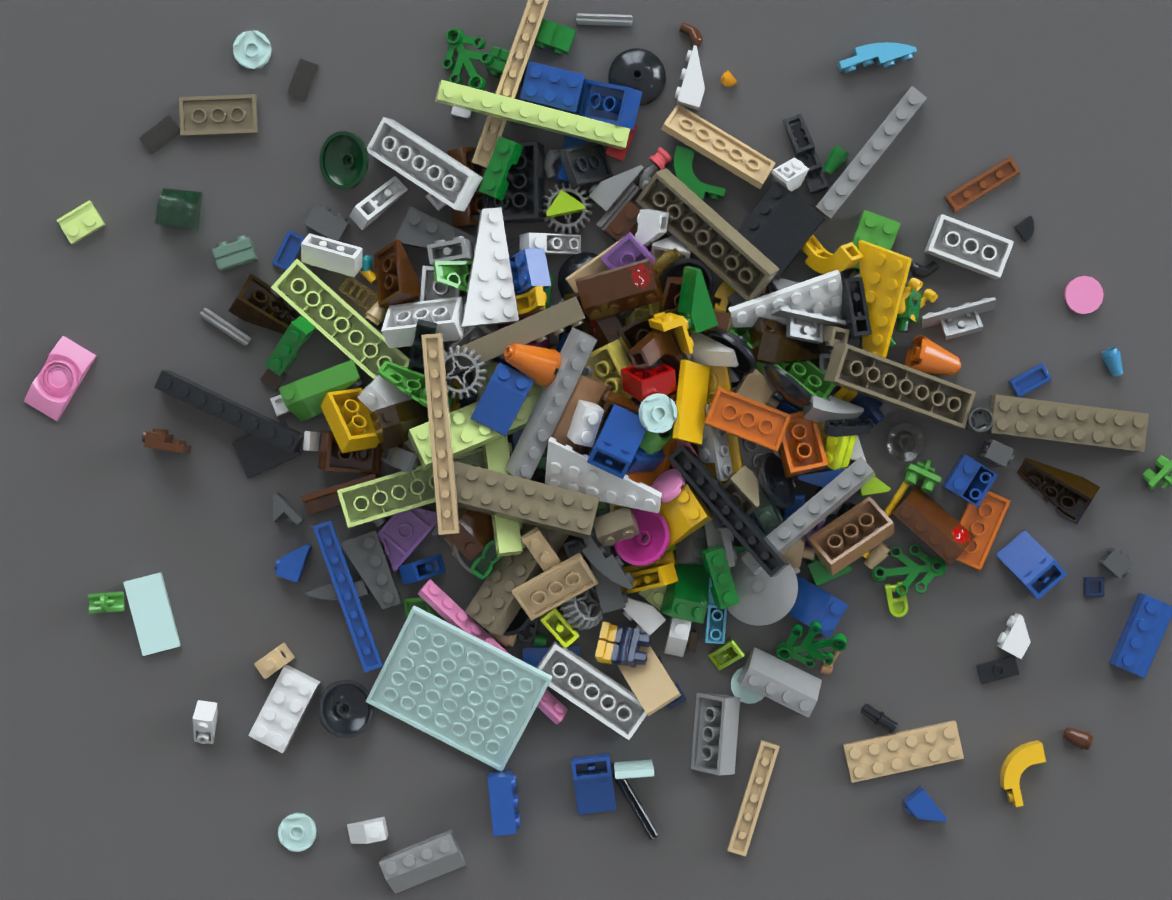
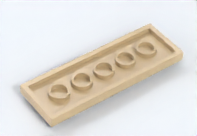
M680 104L676 105L661 128L667 134L761 189L776 164Z
M955 720L843 744L851 783L964 759Z

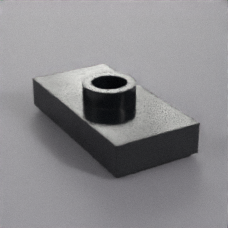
M1014 655L976 665L981 684L1020 675Z

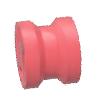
M661 147L657 149L655 155L649 157L650 161L659 170L664 169L667 163L673 161V158Z

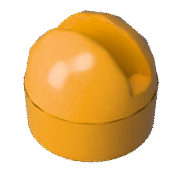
M728 70L721 77V83L725 87H732L737 83V80Z

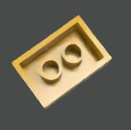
M362 388L328 392L321 404V409L342 453L376 448L379 443L370 417L372 411L358 398L363 391Z

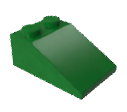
M686 266L683 270L678 313L686 318L689 324V329L687 330L694 333L715 327L718 323L701 269Z
M674 565L678 581L667 585L660 612L671 617L703 624L708 608L709 574L702 565Z

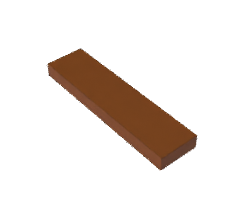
M1010 156L945 196V199L952 211L956 213L1021 172Z

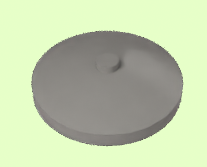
M745 550L737 554L735 566L731 567L732 579L739 604L727 609L735 618L746 624L755 626L773 624L785 617L795 604L798 594L796 573L791 564H789L776 577H770L765 570L756 576L741 559L748 552Z

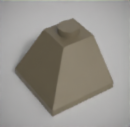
M745 465L723 487L749 516L760 505L759 480L754 472Z

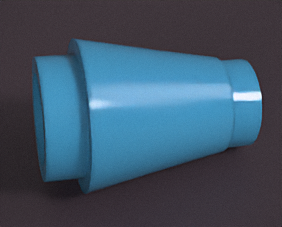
M1117 347L1102 351L1103 356L1101 358L1112 374V377L1123 374L1121 354Z

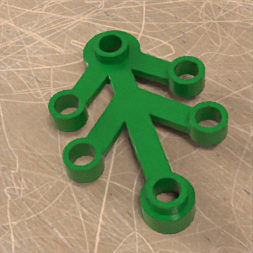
M459 28L450 29L446 34L449 47L446 57L442 61L443 68L448 71L454 69L449 81L461 85L463 78L460 75L465 65L470 76L469 87L484 90L486 86L485 79L478 75L471 59L481 61L485 65H490L494 57L488 52L480 53L466 50L463 44H470L482 50L486 46V41L479 36L476 38L465 36L464 32ZM457 49L459 54L455 64L453 57Z
M913 544L908 550L909 554L925 563V565H918L905 556L900 547L894 546L890 550V556L893 559L899 560L907 567L885 569L882 566H876L871 572V578L873 581L880 583L886 577L908 575L895 590L897 595L904 596L918 574L927 573L923 580L918 582L914 588L916 593L923 594L933 577H940L945 573L946 564L940 558L931 559L921 551L919 545ZM917 548L918 553H913L911 549ZM898 550L899 555L895 556L892 551ZM938 564L940 569H934L933 565ZM876 571H882L883 576H878ZM923 585L924 590H918L917 586ZM903 587L905 592L900 593L898 588Z
M813 621L810 623L809 631L801 644L794 645L796 639L801 637L803 633V627L795 624L792 626L791 635L787 641L780 642L776 646V653L782 660L793 658L808 668L815 666L816 658L824 664L830 665L834 660L833 653H822L816 649L832 647L836 651H843L847 646V638L844 634L838 633L831 639L812 642L816 634L820 633L822 627L819 622ZM798 652H805L809 655L804 656Z

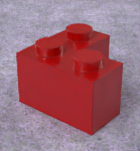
M665 363L650 369H636L634 365L620 370L623 391L641 402L651 394L660 393L669 396L670 393L677 391L675 369Z

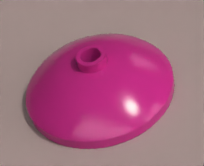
M633 509L632 511L636 516L640 534L631 539L616 542L614 547L617 554L627 563L635 566H645L656 562L663 556L669 545L670 529L661 514ZM648 537V541L644 543L643 539Z

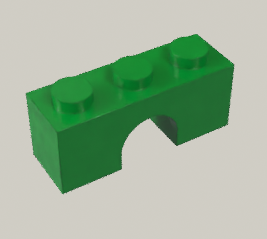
M499 136L479 187V192L503 201L509 186L507 173L511 165H517L523 146Z
M302 316L291 322L266 361L265 366L279 377L290 369L297 358V351L308 341L316 327Z
M715 545L700 550L704 569L707 570L711 578L712 587H710L715 606L722 610L739 604L724 548Z

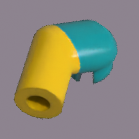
M367 254L362 256L360 273L373 284L376 281V275L370 270L373 258Z

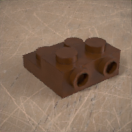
M153 428L152 431L143 432L142 442H144V447L178 453H190L191 445H186V441L174 440V435L168 434L169 430Z

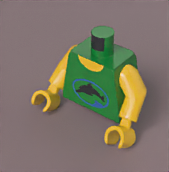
M911 278L908 286L904 288L896 318L898 322L897 332L908 333L909 323L918 322L919 310L926 305L925 302L929 300L933 303L938 298V295L932 289H926L922 297V294L918 291L923 286V282L919 279Z

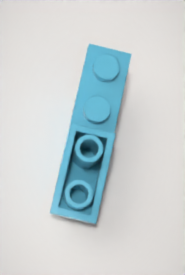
M887 42L863 45L853 50L854 57L839 61L837 68L839 72L845 71V73L856 70L857 66L863 65V67L874 64V60L877 67L884 66V68L893 66L895 61L902 60V62L912 59V55L917 52V49L906 44Z
M709 576L705 643L725 644L727 608L721 610L715 606L710 590L712 582Z

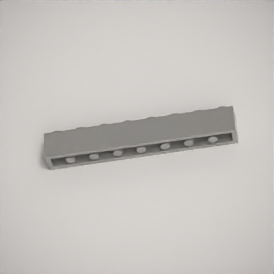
M913 86L910 87L815 206V211L821 214L827 221L833 217L927 99L926 96Z
M572 327L560 352L561 365L554 372V375L557 376L549 386L543 388L505 467L511 475L531 480L548 444V440L552 436L597 342V339Z
M862 457L858 458L766 537L783 554L876 476L874 470ZM749 552L741 557L743 562L756 576L764 570Z

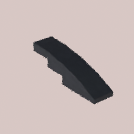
M802 114L783 120L796 159L809 168L804 180L810 195L829 189L822 171V165L815 151V145Z
M418 319L408 369L425 375L421 335L436 334L438 323Z

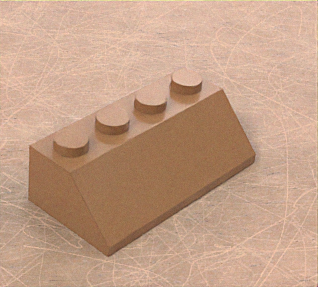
M580 375L551 437L557 439L556 442L564 446L567 444L573 447V451L582 454L586 446L574 444L567 437L578 400L596 403L603 409L609 390L612 391L613 386L594 376Z
M869 496L808 537V541L821 564L833 576L894 534V522Z

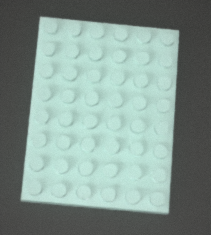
M413 606L366 702L502 772L553 676Z

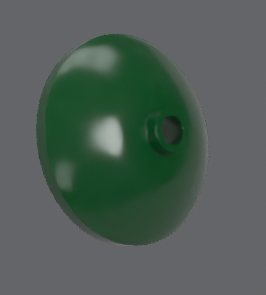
M339 131L330 135L320 151V169L323 177L331 186L342 190L356 187L364 179L369 165L368 151L364 142L359 136L348 131Z

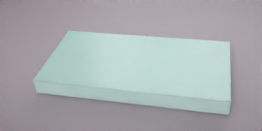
M162 572L123 582L142 655L145 656L181 646Z

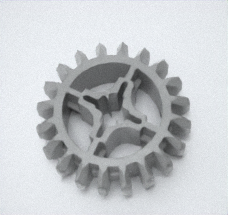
M562 183V189L560 190L557 185L554 186L555 193L550 189L548 190L551 197L544 195V199L548 203H543V206L547 208L543 210V213L546 214L561 190L576 196L584 204L585 211L582 212L580 218L574 223L571 221L572 214H569V218H567V215H563L566 224L556 221L554 217L547 219L546 216L544 220L545 222L551 221L547 225L548 228L555 225L554 232L561 228V234H564L565 229H568L569 235H572V228L578 233V225L582 228L586 227L583 220L590 222L586 215H592V211L587 210V208L592 207V203L586 204L590 198L589 196L583 198L586 191L582 190L579 193L580 186L573 190L570 183L569 189L565 188V183Z
M460 345L456 346V352H454L452 347H449V355L444 351L445 364L450 358L453 362V370L446 374V381L453 378L457 379L463 388H454L447 382L448 394L452 391L451 398H455L456 393H459V399H463V393H466L468 398L471 397L470 390L476 394L478 391L475 386L483 387L478 381L486 380V377L480 376L481 373L487 372L486 369H480V366L485 365V362L478 363L477 360L481 358V355L473 357L474 349L471 350L470 354L467 353L468 346L464 347L463 352H461ZM457 356L467 357L473 364L463 366ZM457 366L460 369L469 368V370L463 373L464 376L462 378L459 375L450 376L457 371ZM476 369L475 379L468 386L466 376L468 372Z
M596 586L561 604L562 608L560 610L564 613L563 617L567 618V623H570L572 628H577L578 630L591 629L597 626L603 619L602 615L604 613H602Z

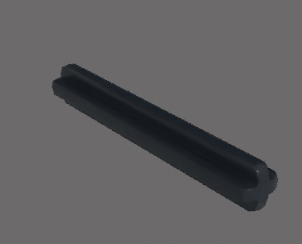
M615 779L649 839H655L659 835L658 831L628 780Z

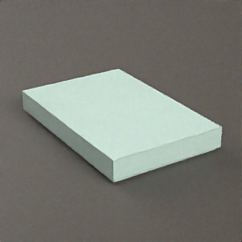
M652 759L614 762L615 779L654 776Z

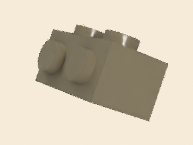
M623 507L596 517L594 520L596 536L603 547L614 545L616 542L631 539L640 534L636 516L630 507Z

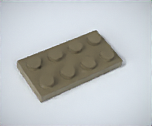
M256 94L179 97L180 136L258 134Z

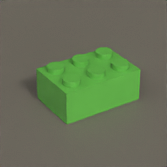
M864 210L861 212L851 242L858 250V241L863 240L891 251L901 223ZM859 263L850 270L860 272Z

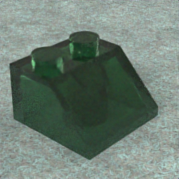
M163 188L157 204L155 224L160 227L198 231L202 192Z

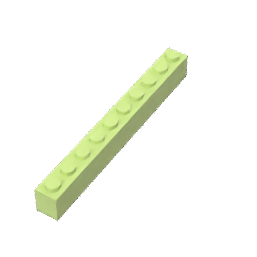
M445 80L439 82L435 100L438 103L620 150L626 148L630 132L629 128Z
M497 362L484 367L480 366V369H486L487 372L480 375L486 377V380L478 381L483 387L475 386L478 391L476 393V402L480 400L498 366ZM476 370L473 371V379H475ZM507 436L482 446L485 469L511 475L505 469L510 459V454H512L511 442H508ZM491 515L497 557L520 555L523 551L522 549L525 548L520 535L522 523Z

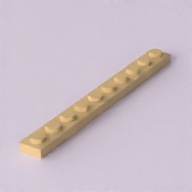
M549 0L527 1L495 94L515 99ZM487 115L471 163L487 168L499 136H502L507 120Z
M443 334L421 335L438 533L439 535L460 533Z

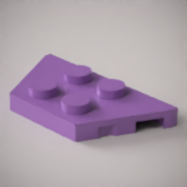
M414 508L394 514L378 532L394 571L398 569V566L402 565L438 523L437 512Z

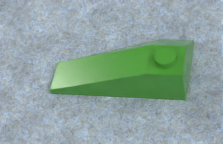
M473 260L434 261L435 281L467 292Z
M350 360L279 388L285 406L303 422L323 412L321 404L328 392L347 390L360 377L354 361Z
M385 361L377 374L428 408L425 375ZM452 391L448 394L449 412L455 404V398H451Z

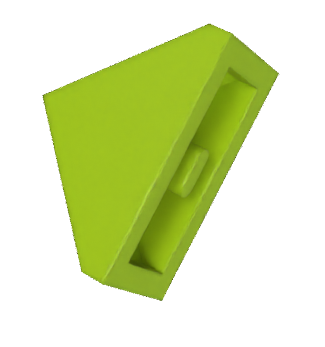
M561 190L546 212L547 219L585 211V206Z
M874 476L858 491L860 496L889 492L891 488Z
M732 638L708 655L719 671L745 656Z

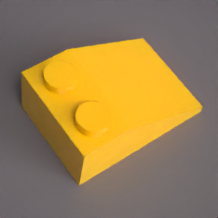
M689 484L681 488L682 491L676 498L669 502L661 503L659 514L664 517L670 529V541L667 550L713 520L712 515L697 491Z

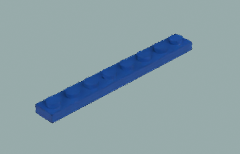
M330 520L313 526L363 670L368 672L382 667V659L334 524Z

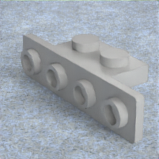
M983 298L980 301L967 302L958 307H948L939 312H929L921 316L920 326L924 329L940 324L946 340L982 331L983 324L979 314L995 310L996 298Z
M780 305L771 311L772 316L786 318L787 338L815 344L823 343L824 325L839 328L846 325V321L840 320L837 316L827 317L818 312L808 313L805 309L794 310L790 309L787 305Z
M711 403L705 405L706 414L709 411ZM704 424L702 445H698L700 460L703 464L715 463L719 482L729 480L733 476V468L727 434L724 431Z
M711 520L704 525L707 548L715 545L723 547L731 572V567L735 566V561L737 560L736 551L732 548V541H734L733 533L726 526L715 529Z

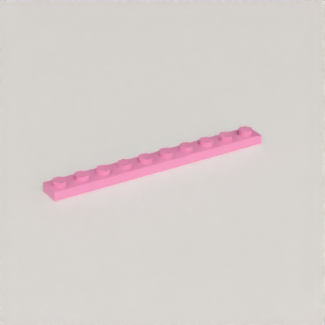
M431 579L417 593L451 625L508 653ZM547 689L537 705L556 725L562 721L568 711Z

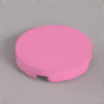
M1088 276L1076 277L1071 280L1064 291V300L1068 308L1074 313L1082 315L1097 310L1104 296L1099 282Z
M669 469L657 477L651 488L661 492V501L666 503L681 493L682 485L685 486L686 479L678 469Z

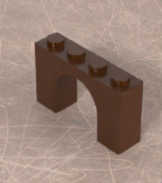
M653 329L631 348L628 354L636 369L650 367L658 359L675 369L678 389L680 361L684 360L670 330L663 332ZM677 391L670 393L668 396L675 402V405Z

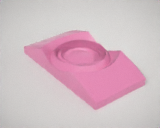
M62 336L49 354L41 372L32 382L24 402L58 421L97 355L67 337Z

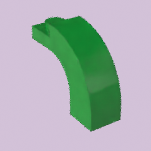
M676 146L673 159L674 175L702 200L704 195H708V198L719 201V198L723 199L725 188L704 184L694 175L692 162L695 150Z

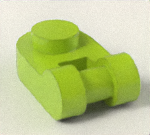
M903 581L897 582L894 585H890V583L884 584L888 610L896 617H902L908 611L906 595L893 598L892 595L893 592H896V587L902 584ZM903 587L898 588L900 593L905 592Z

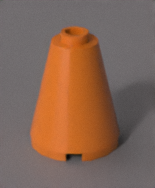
M917 335L911 343H914L912 349L908 348L905 366L927 374L953 376L960 371V359L922 335Z
M512 343L504 351L505 360L525 376L535 380L534 382L542 387H547L554 381L557 376L554 375L555 369H559L561 365V354L554 349Z

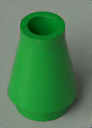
M836 145L834 149H831L823 170L833 175L848 159L846 157L849 153Z

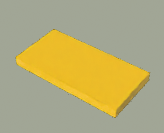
M688 360L680 361L676 398L677 418L674 421L673 439L702 445L710 367Z

